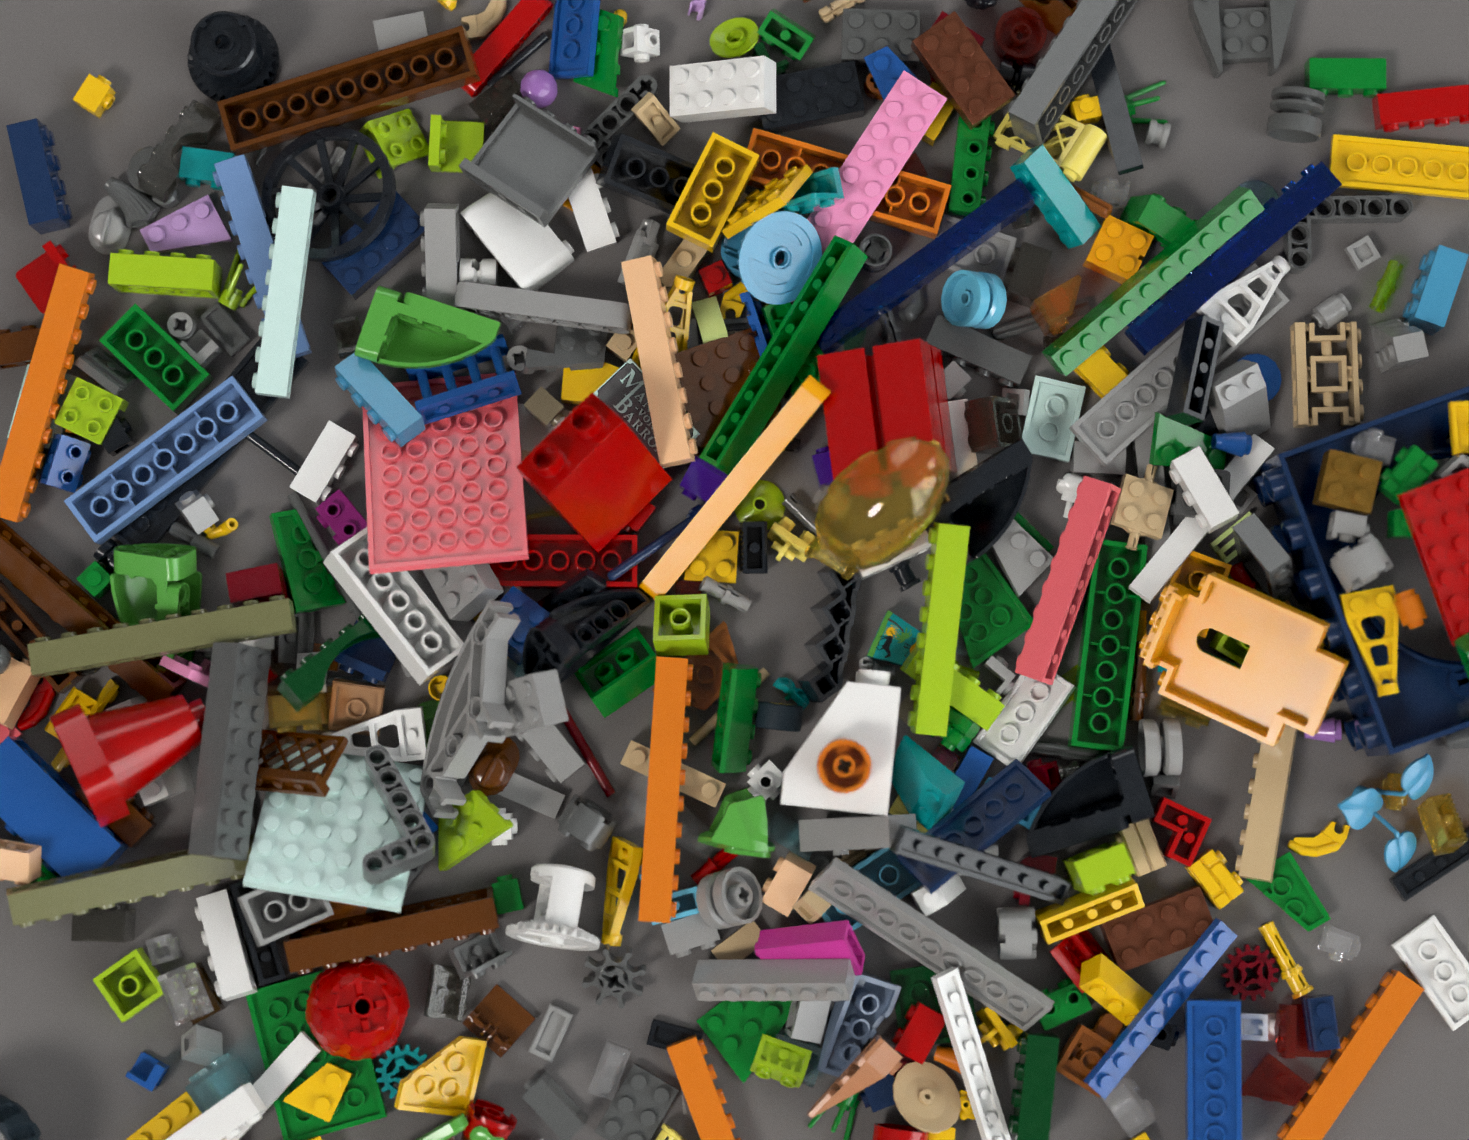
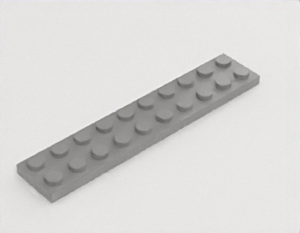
M1254 263L1249 269H1247V270H1246L1241 276H1239L1236 280H1238V279L1244 277L1245 275H1247V274L1253 272L1254 270L1258 269L1259 267L1256 265V263ZM1256 278L1248 284V287L1258 297H1261L1267 289V285L1260 278ZM1278 287L1275 289L1254 328L1234 348L1223 337L1221 338L1216 366L1290 301ZM1237 294L1228 299V304L1241 317L1247 315L1251 308V302L1243 294ZM1184 326L1070 426L1071 432L1103 467L1154 423L1155 412L1160 414L1166 412Z
M835 857L811 882L808 888L810 891L936 974L951 967L958 968L965 993L1023 1031L1029 1029L1052 1009L1054 1001L1044 993L1036 990L1021 978L989 959L977 949L971 947L956 935L942 928L935 921L927 918L912 906L898 899L891 892L883 889Z

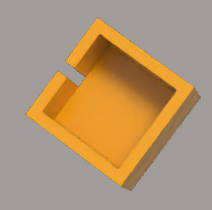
M1109 215L1108 218L1103 220L1082 266L1123 284L1139 270L1142 259L1145 257L1154 236Z

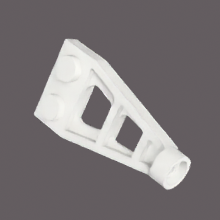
M1276 255L1267 264L1215 292L1196 312L1200 316L1206 315L1224 323L1222 337L1234 348L1254 328L1282 277L1290 271L1289 263L1283 257ZM1256 278H1260L1267 285V289L1261 297H1258L1248 287V284ZM1237 294H1243L1251 302V308L1245 317H1241L1228 304L1229 298Z
M423 706L395 709L339 731L322 733V735L346 737L349 742L343 754L365 757L366 751L370 747H355L352 741V734L367 730L370 732L371 746L380 745L377 731L382 727L393 724L398 729L399 746L396 748H385L392 760L399 762L424 760L428 745ZM331 745L324 749V752L332 751L336 745Z

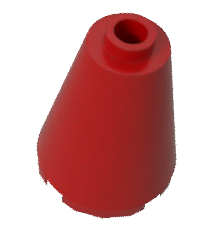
M477 1099L476 1103L473 1104V1100H470L465 1114L469 1124L462 1130L461 1140H469L471 1131L477 1126L487 1128L493 1137H502L506 1140L514 1130L517 1119L512 1113L509 1117L503 1113L505 1108L495 1103Z

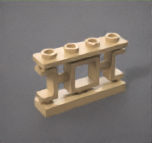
M1295 322L1290 326L1293 428L1316 427L1318 425V414H1340L1341 426L1354 427L1360 424V420H1363L1364 407L1360 405L1359 395L1363 392V381L1359 379L1358 369L1362 367V356L1358 354L1357 344L1361 342V330L1357 328V322L1338 323L1337 335L1315 336L1314 323ZM1306 335L1307 343H1321L1322 355L1308 357L1307 363ZM1347 339V358L1346 355L1332 356V343L1344 342ZM1316 363H1338L1339 386L1317 387ZM1308 390L1309 394H1323V407L1310 408L1309 418ZM1348 391L1349 412L1348 407H1334L1333 393H1346Z

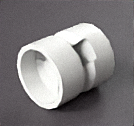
M461 258L460 282L498 286V261L495 258H483L481 262H477L475 258Z

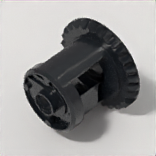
M229 11L213 12L203 17L196 24L191 35L187 55L188 68L193 82L204 95L216 102L272 85L277 76L280 63L278 45L267 27L257 19Z

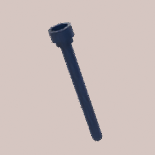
M697 504L691 508L685 520L610 570L607 574L608 578L616 580L680 536L703 506Z

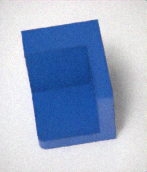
M142 1052L132 1069L127 1071L125 1077L152 1092L158 1088L170 1066L148 1053Z

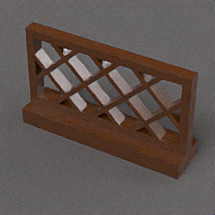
M262 729L259 759L262 758L263 762L258 765L255 790L326 797L330 790L326 782L349 741L344 736ZM266 739L275 740L273 743L262 748ZM290 741L296 742L292 746L283 750V745L287 744ZM311 743L317 744L311 749L305 752L303 751V748ZM331 745H336L332 751L325 754L324 749ZM276 749L279 750L278 754L269 759L266 758V755ZM299 750V756L290 761L287 760L286 757ZM319 752L321 753L320 758L314 760L311 763L308 762L307 759L318 754ZM283 760L284 764L280 767L270 768L274 764ZM300 763H305V766L301 769L291 770ZM325 764L321 774L312 772L314 769Z

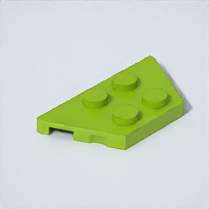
M472 790L466 794L465 798L467 801L463 806L452 805L458 811L455 819L438 818L439 871L449 870L514 826L510 820H505L498 813L499 809L490 803L480 790Z

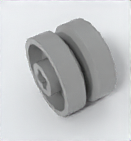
M1163 718L1160 727H1158L1154 719H1140L1137 740L1142 776H1157L1160 767H1162L1163 772L1167 776L1180 775L1183 765V744L1178 718Z
M734 867L710 873L703 877L697 887L696 902L703 920L710 927L721 930L752 923L761 912L763 896L761 886L756 877L746 868Z

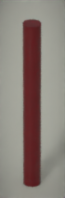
M566 707L569 721L563 723L606 797H609L616 792Z

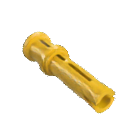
M1273 920L1260 926L1258 929L1282 970L1280 973L1281 978L1286 980L1293 993L1291 995L1292 998L1297 999L1314 989L1313 986L1309 985L1302 973V966L1299 963H1295Z

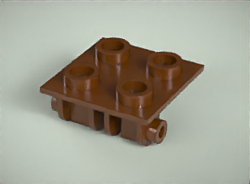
M496 984L462 1024L478 1038L486 1040V1045L501 1058L536 1018Z

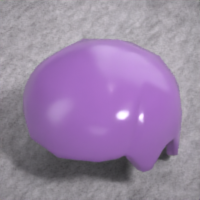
M536 69L526 73L521 81L520 92L523 97L526 96L535 102L537 108H545L555 101L558 94V85L554 77L547 71Z

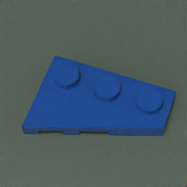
M888 46L864 57L883 101L904 70L917 78Z
M747 291L739 295L742 303H745L747 306L749 325L752 331L757 333L754 339L761 357L769 344L768 340L772 338L767 324L763 325L760 316L763 315L761 301L755 300V297Z

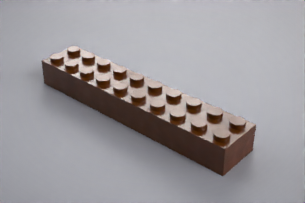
M461 25L218 101L217 104L230 149L239 156L298 138L317 129L334 127L479 82L481 78L467 31Z

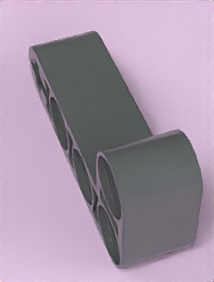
M641 75L582 132L581 136L586 134L599 140L596 147L600 156L595 161L599 168L603 165V159L606 157L613 135L620 134L637 118L632 111L626 112L622 110V104L632 102L636 105L639 102L637 97L640 95L641 100L648 93L646 90L642 93L641 86L643 85L645 87L650 85V93L657 97V81L651 75ZM612 119L616 121L617 125L614 129L608 130L603 127L604 122Z

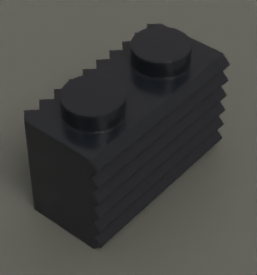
M741 521L739 523L741 525L739 528L741 532L739 534L742 536L740 538L742 541L740 545L742 547L739 549L741 551L739 554L741 558L739 560L742 562L740 564L742 567L740 571L744 574H768L767 521Z

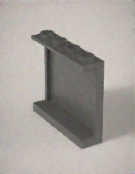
M514 93L512 97L516 104L472 161L464 158L459 167L465 177L545 228L598 159L600 153L596 147L597 142L586 134L581 136L568 122L562 124L556 120V116L549 110L544 109L542 111L536 107L537 105L526 96L521 98Z

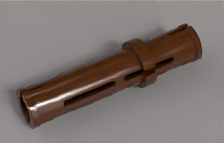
M1136 641L1127 719L1135 721L1144 719L1145 698H1148V692L1146 691L1148 666L1143 665L1145 659L1139 657L1142 651L1139 648L1141 641Z

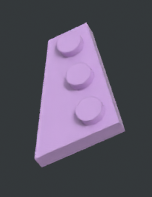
M209 195L140 229L150 251L159 253L233 241Z

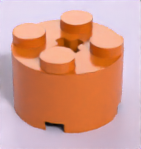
M839 739L826 745L820 752L816 763L817 774L822 784L829 790L837 793H851L864 786L870 776L872 766L867 750L859 743L849 739ZM842 758L844 762L849 761L851 763L847 774L843 771H838L836 768L840 765L839 760Z

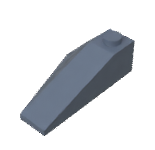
M863 970L862 975H855L850 1001H834L818 1064V1071L839 1077L861 1053V1049L869 1038H873L877 1033L876 1029L884 1018L887 1019L892 1013L901 990L899 985Z

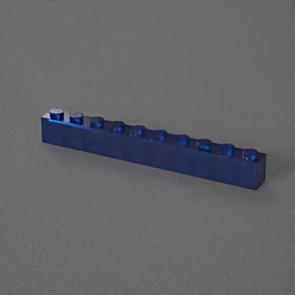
M1322 161L1316 166L1311 163L1300 173L1303 177L1297 183L1291 180L1281 189L1284 193L1277 200L1274 197L1270 198L1263 205L1264 211L1259 216H1256L1239 233H1236L1227 240L1223 247L1208 256L1201 266H1197L1186 275V279L1170 288L1164 298L1161 300L1157 299L1147 308L1148 311L1142 317L1138 315L1127 325L1129 328L1124 334L1144 356L1342 185Z
M1018 178L837 309L816 342L822 352L829 354L835 351L882 315L1034 207V197L1022 181Z

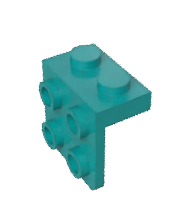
M838 167L828 168L811 174L794 194V199L789 200L785 206L776 211L799 212L802 215L814 212V207L820 206V208L834 206L836 200L844 198Z

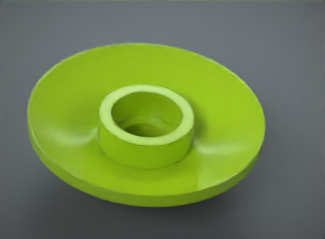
M739 17L726 20L712 32L709 41L710 47L720 57L734 58L741 56L756 45L759 39V33H757L759 29L756 23L748 18Z
M758 480L734 511L740 522L767 521V530H769L774 522L778 523L782 519L785 512V506L782 503L785 499L781 490L775 484L766 480ZM762 500L765 503L764 508L757 509L755 502Z

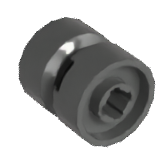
M881 234L866 236L859 246V249L868 256L862 268L870 273H878L888 266L892 255V245Z

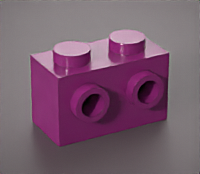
M340 489L315 508L319 513L316 518L325 529L329 526L335 532L333 539L339 546L367 527L366 519Z

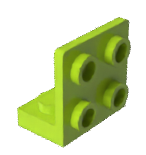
M410 109L367 121L359 131L372 139L383 150L393 170L398 165L429 156V145ZM363 148L370 163L375 161L374 156ZM378 169L375 173L378 179H381V171Z
M431 114L428 166L431 172L463 173L459 167L460 163L464 158L472 161L484 145V123L443 121L441 115Z
M76 377L54 422L81 437L101 445L118 411L125 412L129 402Z

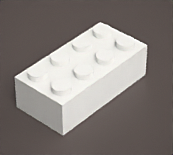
M766 56L670 66V117L682 123L776 113V62Z

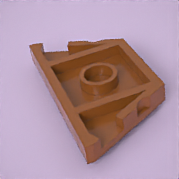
M724 621L709 634V655H687L685 657L688 659V664L693 665L692 680H687L686 691H691L690 706L704 711L719 698L723 662L739 664L727 624Z

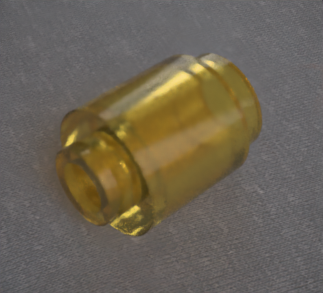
M1387 772L1386 779H1383L1382 790L1402 791V774ZM1408 794L1404 797L1381 796L1383 804H1386L1385 809L1401 811L1402 806L1407 807Z

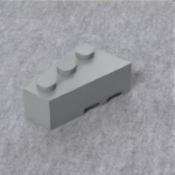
M1401 318L1370 324L1376 353L1373 355L1376 368H1380L1381 374L1410 368L1429 356L1423 330L1414 325L1409 326V323L1402 322Z
M1015 520L1012 521L1001 538L990 548L1017 597L1039 577L1053 559Z

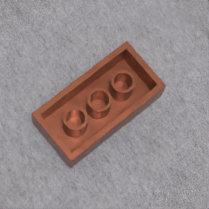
M955 11L912 41V50L970 130L1013 100L1015 94Z
M1192 886L1147 903L1141 909L1102 923L1099 926L1114 964L1125 972L1193 946L1213 922L1200 886Z

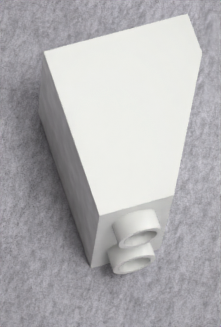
M859 669L856 672L855 682H847L843 685L782 772L779 804L888 815L901 687L889 686L890 672ZM839 739H849L859 743L867 750L871 758V773L867 782L860 789L851 793H837L829 790L822 784L817 774L816 763L820 752L826 745ZM842 758L839 760L840 765L836 768L838 771H843L847 774L851 763L849 761L844 762Z

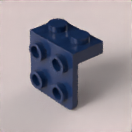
M377 638L354 644L340 653L334 661L340 663L339 669L353 674L355 670L364 674L362 679L377 685L379 680L386 683L397 656L383 638Z

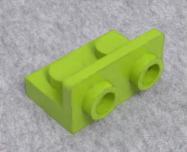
M762 1034L750 1071L755 1072V1075L760 1078H772L780 1081V1084L785 1087L799 1088L804 1079L812 1051Z

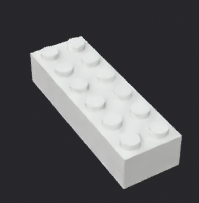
M367 527L329 553L323 562L419 685H422L456 660L464 644L408 571L370 574Z

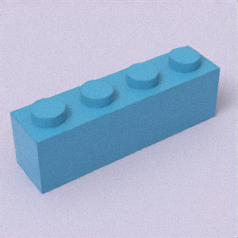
M354 352L335 366L337 374L335 380L343 391L347 389L352 394L351 398L359 408L363 406L368 411L366 412L367 416L375 425L379 423L382 426V431L390 442L395 440L402 447L425 430L423 417L371 361L355 356Z

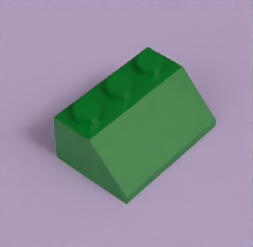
M635 627L601 650L574 674L600 713L606 718L655 684L657 656L638 628Z

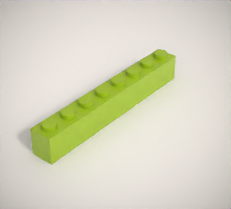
M934 522L933 528L930 527L928 533V543H931L930 554H927L925 559V569L928 570V578L924 580L922 586L925 605L921 606L919 621L923 622L922 632H918L916 647L920 649L919 658L915 659L913 673L917 674L916 685H912L910 698L914 701L913 711H909L907 721L908 726L911 727L910 731L915 734L945 737L947 735L970 527L965 525Z

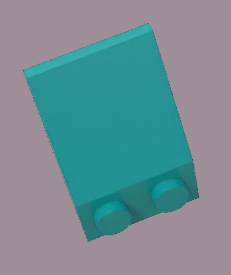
M907 735L903 736L893 758L891 782L908 813L916 814V821L929 830L952 811L965 782Z

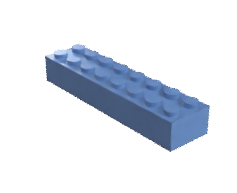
M231 376L64 500V502L93 541L102 545L268 420L234 376Z

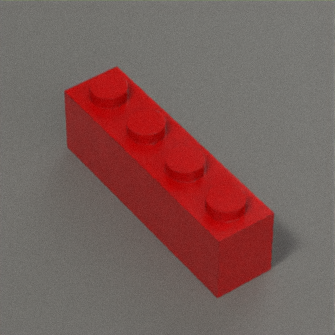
M1469 84L1377 94L1372 99L1375 130L1383 129L1385 133L1398 131L1399 127L1409 126V130L1424 128L1426 124H1434V127H1443L1450 125V122L1459 121L1460 124H1469Z

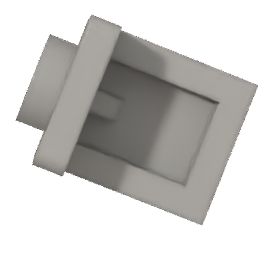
M990 656L987 658L982 666L1001 681L994 692L998 695L1001 693L1006 695L1015 683L1012 680L1016 675L1008 669L1009 664L1001 657L997 656L995 658Z

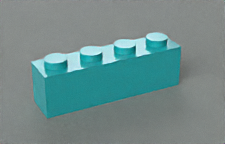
M1043 144L1028 149L1009 167L1014 173L1016 180L1022 184L1029 194L1031 201L1037 205L1043 213L1045 220L1053 227L1060 241L1068 249L1083 245L1101 227L1098 220Z

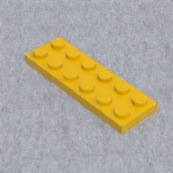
M1333 134L1331 136L1327 186L1469 200V147Z

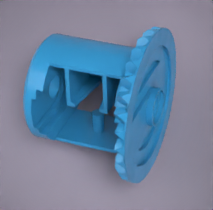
M777 211L752 223L751 226L729 239L724 235L721 243V256L726 268L733 275L741 278V282L746 287V290L753 297L768 304L779 305L792 302L797 298L822 257V245L815 227L809 220L794 212ZM780 259L784 260L781 264H778Z

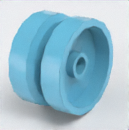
M963 269L954 272L947 279L941 296L942 311L945 318L952 325L977 329L994 327L1001 320L1007 302L1005 286L996 274Z

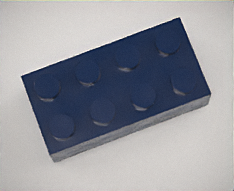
M37 118L6 125L29 225L40 235L71 228L69 220L72 219V212L69 204L65 205L63 196L67 195L64 181L59 179L58 171L61 170V164L58 156L54 155L52 146L56 145L53 132L48 131L47 126L43 125Z
M396 191L394 207L388 222L380 234L368 246L347 258L321 263L352 298L356 300L421 243V237L425 236V228L420 225V217ZM380 203L361 219L369 224L375 216ZM355 224L341 236V244L355 238L363 230Z

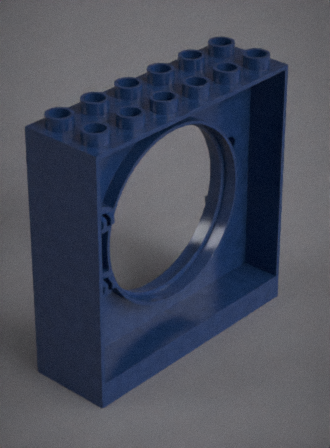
M1469 386L1280 453L1263 463L1260 468L1262 475L1253 478L1254 489L1258 494L1257 497L1261 505L1266 507L1273 504L1280 524L1271 527L1272 536L1287 554H1292L1298 570L1297 573L1293 574L1296 590L1293 594L1299 604L1309 602L1314 616L1330 623L1323 640L1325 646L1322 649L1349 660L1333 698L1336 702L1346 699L1353 718L1344 722L1347 739L1354 751L1364 748L1367 757L1392 755L1469 727V682L1461 686L1457 682L1459 679L1468 677L1462 661L1429 657L1414 651L1398 641L1397 682L1400 693L1378 697L1376 686L1348 629L1339 598L1343 594L1362 591L1361 587L1354 591L1351 589L1350 592L1346 593L1330 566V559L1335 557V554L1345 547L1349 546L1352 550L1357 545V539L1355 543L1340 541V536L1332 540L1326 539L1330 513L1339 510L1312 504L1324 452L1333 449L1382 461L1383 468H1381L1380 474L1387 467L1392 469L1397 462L1394 460V457L1403 447L1408 449V447L1416 445L1433 460L1452 458L1454 455H1452L1451 443L1448 444L1446 442V439L1450 438L1448 402L1468 401ZM1376 488L1374 500H1375V498L1378 496V494L1380 493V491H1378L1377 488ZM1375 616L1362 620L1361 626L1369 639L1378 640L1384 636L1385 629ZM1382 644L1370 648L1375 665L1384 666L1388 663L1386 645ZM1388 679L1382 681L1383 685L1390 683Z

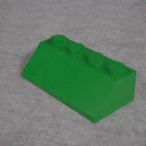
M723 662L711 765L719 773L746 772V765L751 763L752 751L749 750L750 739L753 740L755 734V725L752 724L753 714L757 713L758 699L755 698L756 688H760L761 673L758 672V668L754 665Z

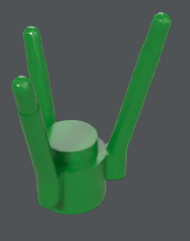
M1165 80L1125 96L1132 123L1149 124L1150 118H1133L1131 115H1136L1135 107L1159 101L1160 96L1133 101V98L1166 84ZM1155 119L1159 124L1168 123L1167 120Z
M858 1092L836 1104L840 1108L831 1127L832 1133L836 1131L845 1110L849 1112L850 1109L843 1140L850 1139L855 1112L860 1102L857 1100L860 1094ZM826 1110L813 1117L808 1124V1128H812Z

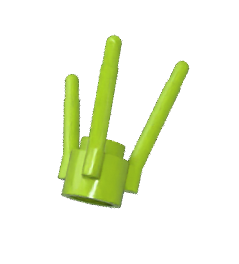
M238 249L218 302L234 311L239 306L244 308L248 300L257 292L254 285L242 297L243 291L235 287L244 266L242 263L238 265L240 259Z

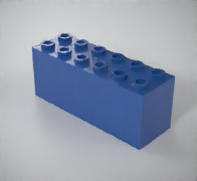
M8 736L0 744V818L7 823L4 827L13 836L19 835L25 843L42 846L41 857L44 859L42 864L50 872L54 873L56 871L62 877L108 867L129 848L107 825L100 828L93 811L75 795L76 790L21 737Z
M1187 998L1184 1001L1185 1140H1242L1241 1001L1238 999Z

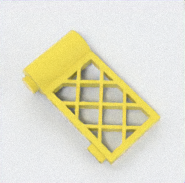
M1007 112L993 135V138L996 140L995 145L1008 151L1012 147L1025 153L1031 148L1025 145L1023 139L1017 136L1009 138L1002 135L1006 128L1012 127ZM1062 115L1059 119L1061 123H1057L1052 130L1057 131L1059 140L1047 144L1043 143L1047 150L1061 146L1063 152L1058 160L1054 159V161L1070 182L1081 181L1105 144L1108 136L1103 130L1094 125H1084ZM1068 126L1077 129L1073 136L1062 139L1059 129Z

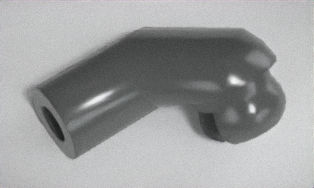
M922 286L909 288L911 301L905 308L899 310V317L902 321L911 322L923 311Z

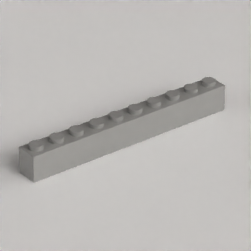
M422 569L409 571L408 573L464 643L474 626L471 620L469 622L450 620ZM507 666L506 682L517 679ZM555 725L516 735L521 742L526 740L531 748L528 751L537 762L542 760L548 768L544 771L553 782L558 780L560 783H563L586 764Z

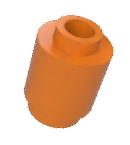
M1415 588L1394 595L1396 599L1394 604L1402 626L1408 625L1411 630L1425 625L1424 619L1428 618L1420 594H1416Z

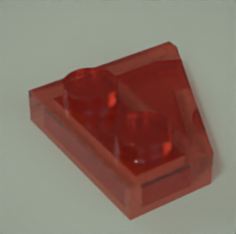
M1267 1052L1242 1084V1096L1248 1095L1266 1101H1276L1285 1105L1296 1106L1311 1085Z

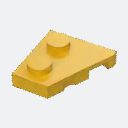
M328 1062L284 1098V1102L330 1122L353 1073Z

